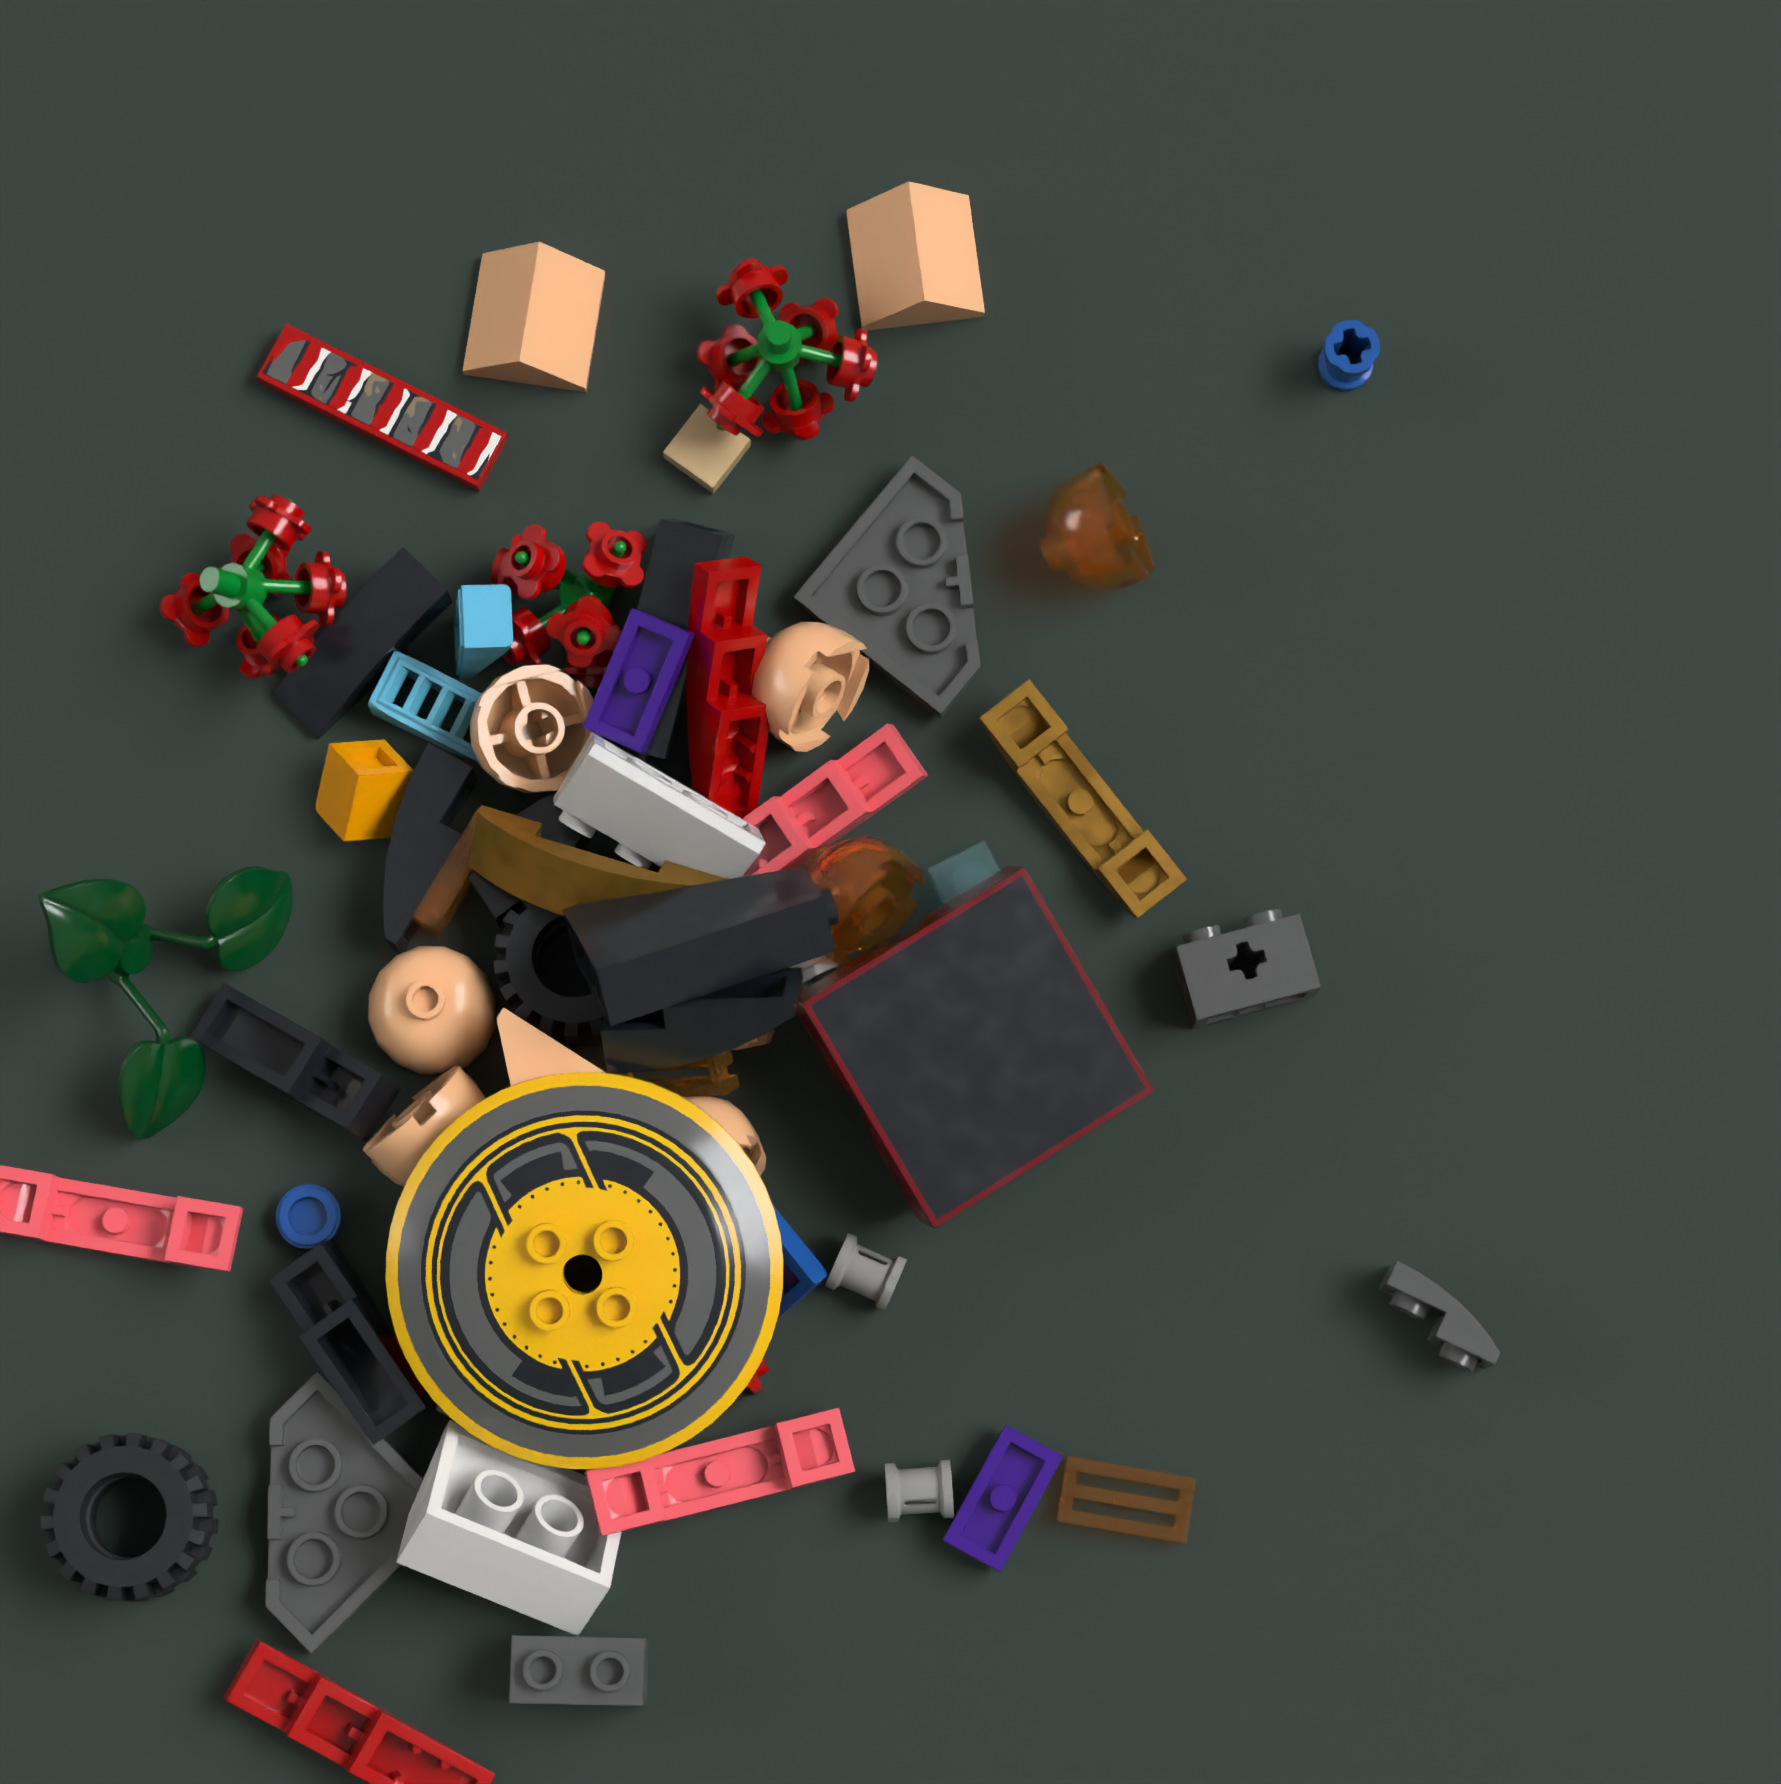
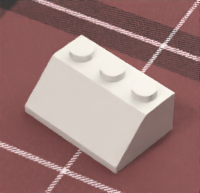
M594 732L590 734L553 797L554 805L563 810L558 818L562 823L591 839L596 830L619 842L614 851L616 854L635 866L649 869L652 862L662 867L666 860L726 879L739 878L745 874L766 844L757 827Z
M449 1420L409 1512L396 1563L579 1636L610 1589L621 1532L600 1537L585 1475L570 1469L540 1465L516 1458L493 1448L470 1434L458 1423Z

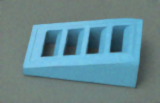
M461 585V589H458L453 624L456 675H459V679L473 678L505 654L513 643L511 590L507 585Z
M395 650L368 702L371 714L480 765L471 744L464 741L463 738L470 726L476 701L482 693ZM406 677L416 682L403 708L393 704ZM430 688L440 693L427 719L424 720L418 717L417 714ZM454 699L464 704L450 732H447L440 727Z

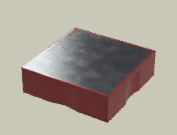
M1006 866L929 913L915 929L902 938L884 947L865 952L800 992L796 1014L834 1078L851 1094L867 1122L874 1146L920 1222L934 1229L1154 1092L1146 1075L1025 867Z

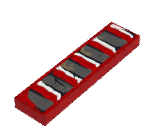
M287 323L257 375L260 384L478 492L481 491L509 439L507 432Z

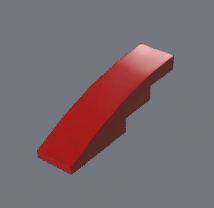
M748 556L694 563L688 631L694 633L695 636L687 653L686 675L688 745L693 791L741 819L758 806L770 728L765 711L766 704L751 695L754 675L765 654L767 634L753 625L761 565Z
M258 1638L223 1696L231 1704L280 1729L288 1737L340 1764L348 1772L370 1784H491L496 1775L493 1771Z

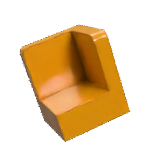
M385 739L329 743L315 804L316 811L343 842L390 838L396 814L414 770Z

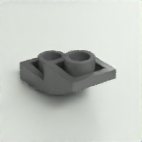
M1399 1261L1389 1266L1378 1290L1391 1295L1392 1299L1389 1305L1407 1316L1420 1321H1425L1428 1313L1437 1317L1427 1341L1441 1347L1437 1355L1438 1358L1470 1373L1474 1372L1476 1365L1486 1369L1496 1364L1500 1351L1481 1324L1457 1299L1420 1272Z

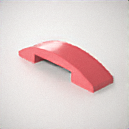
M0 1165V1233L142 1260L223 1272L231 1271L244 1209L242 1207L181 1196L175 1198Z
M836 1408L776 1423L770 1427L662 1453L636 1463L619 1467L587 1470L585 1475L601 1537L853 1473L855 1468L840 1410Z

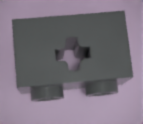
M1273 909L1245 918L1246 928L1221 934L1219 925H1214L1188 932L1182 936L1184 944L1175 947L1171 958L1191 1029L1305 1000L1317 994L1321 984L1300 913L1283 918L1281 909ZM1237 952H1242L1246 961H1258L1259 965L1253 971L1250 979H1245L1242 970H1229V966L1237 956Z
M512 1635L509 1703L647 1705L649 1638Z

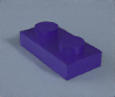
M631 608L582 728L639 753H646L695 634L644 611Z
M1005 1425L942 1541L1000 1573L1063 1456L1014 1428Z

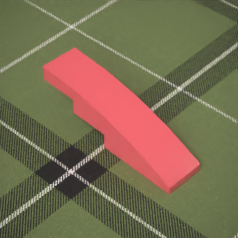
M887 723L840 759L829 760L782 796L771 797L745 816L743 820L759 829L766 844L742 877L797 868L927 778L928 774L895 726Z

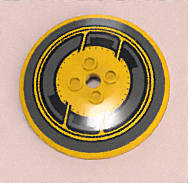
M576 1071L550 1074L502 1089L480 1101L459 1116L435 1139L420 1158L408 1178L395 1209L386 1252V1288L394 1330L404 1356L427 1393L451 1419L473 1436L493 1448L516 1458L540 1465L565 1469H601L636 1463L665 1453L700 1433L733 1404L750 1382L762 1362L772 1339L782 1297L784 1259L781 1233L775 1209L766 1186L745 1151L719 1122L699 1106L679 1094L654 1083L626 1075ZM576 1255H588L596 1259L602 1269V1280L599 1286L588 1292L577 1291L570 1287L564 1276V1268L570 1258Z

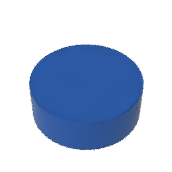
M305 1184L294 1187L282 1197L276 1210V1224L280 1234L288 1243L298 1249L309 1251L321 1242L337 1238L343 1224V1212L338 1200L327 1189L318 1185Z

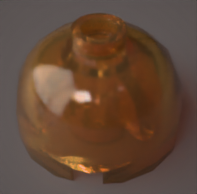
M1104 462L1073 475L1059 485L1049 498L1045 512V524L1048 535L1039 540L1042 553L1054 573L1065 570L1074 583L1091 592H1112L1126 588L1153 576L1150 572L1155 571L1151 549L1137 515L1130 516L1127 508L1121 501V499L1128 496L1115 474Z
M859 836L839 841L833 846H823L808 859L805 865L806 871L818 888L828 887L834 899L839 917V923L830 926L836 952L827 954V956L834 963L846 965L851 962L846 955L852 954L859 949L866 952L874 945L877 948L883 947L888 942L887 938L896 935L911 917L918 903L909 895L914 888L915 881L924 888L926 878L922 868L905 852L881 839Z

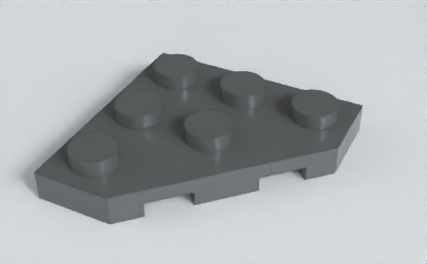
M912 455L795 594L793 602L818 623L834 626L861 641L867 649L860 650V654L869 659V663L939 719L944 716L980 672L981 664L975 627L974 602L961 493Z
M316 1372L270 1417L269 1429L271 1462L270 1485H268L267 1539H269L265 1606L311 1654H315L403 1566L396 1563L409 1512L423 1481V1478L384 1438L374 1445L371 1443L334 1387L319 1372Z

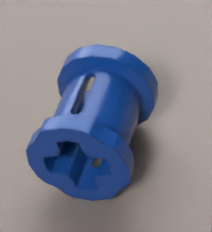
M1345 320L1337 323L1326 337L1324 347L1318 357V372L1322 381L1330 388L1340 392H1351L1361 388L1369 380L1373 370V362L1380 353V340L1376 331L1367 327L1359 320ZM1340 348H1347L1351 357L1360 356L1358 363L1350 364L1347 355H1338Z

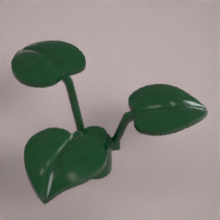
M254 866L239 869L223 878L213 889L206 904L204 920L210 933L204 936L160 930L148 924H143L146 917V906L143 897L136 888L121 880L91 879L78 881L51 889L38 896L47 922L51 953L59 971L69 979L81 983L96 981L109 974V980L120 986L155 1032L156 1041H140L128 1050L118 1073L117 1099L120 1114L128 1132L137 1139L141 1140L152 1137L190 1108L203 1087L206 1063L202 1049L196 1041L186 1036H178L170 1040L168 1027L130 981L129 975L137 974L148 966L153 954L151 944L153 941L199 949H210L215 946L218 964L229 971L244 970L260 963L278 945L290 919L293 889L291 878L287 872Z

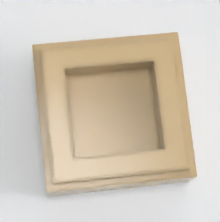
M700 404L663 451V456L665 460L714 494L750 448L751 439L741 432L738 436H735L726 430H718L716 423L707 415L709 409Z

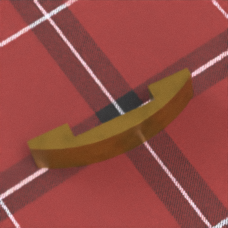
M1030 679L978 719L1008 765L1049 820L1095 876L1135 919L1139 918L1187 880L1150 831L1147 829L1144 832L1074 744L1066 733L1068 727Z
M483 805L477 811L469 866L482 877L512 895L564 916L563 909L575 905L727 880L723 877L666 860L659 872H654L541 838L543 823Z

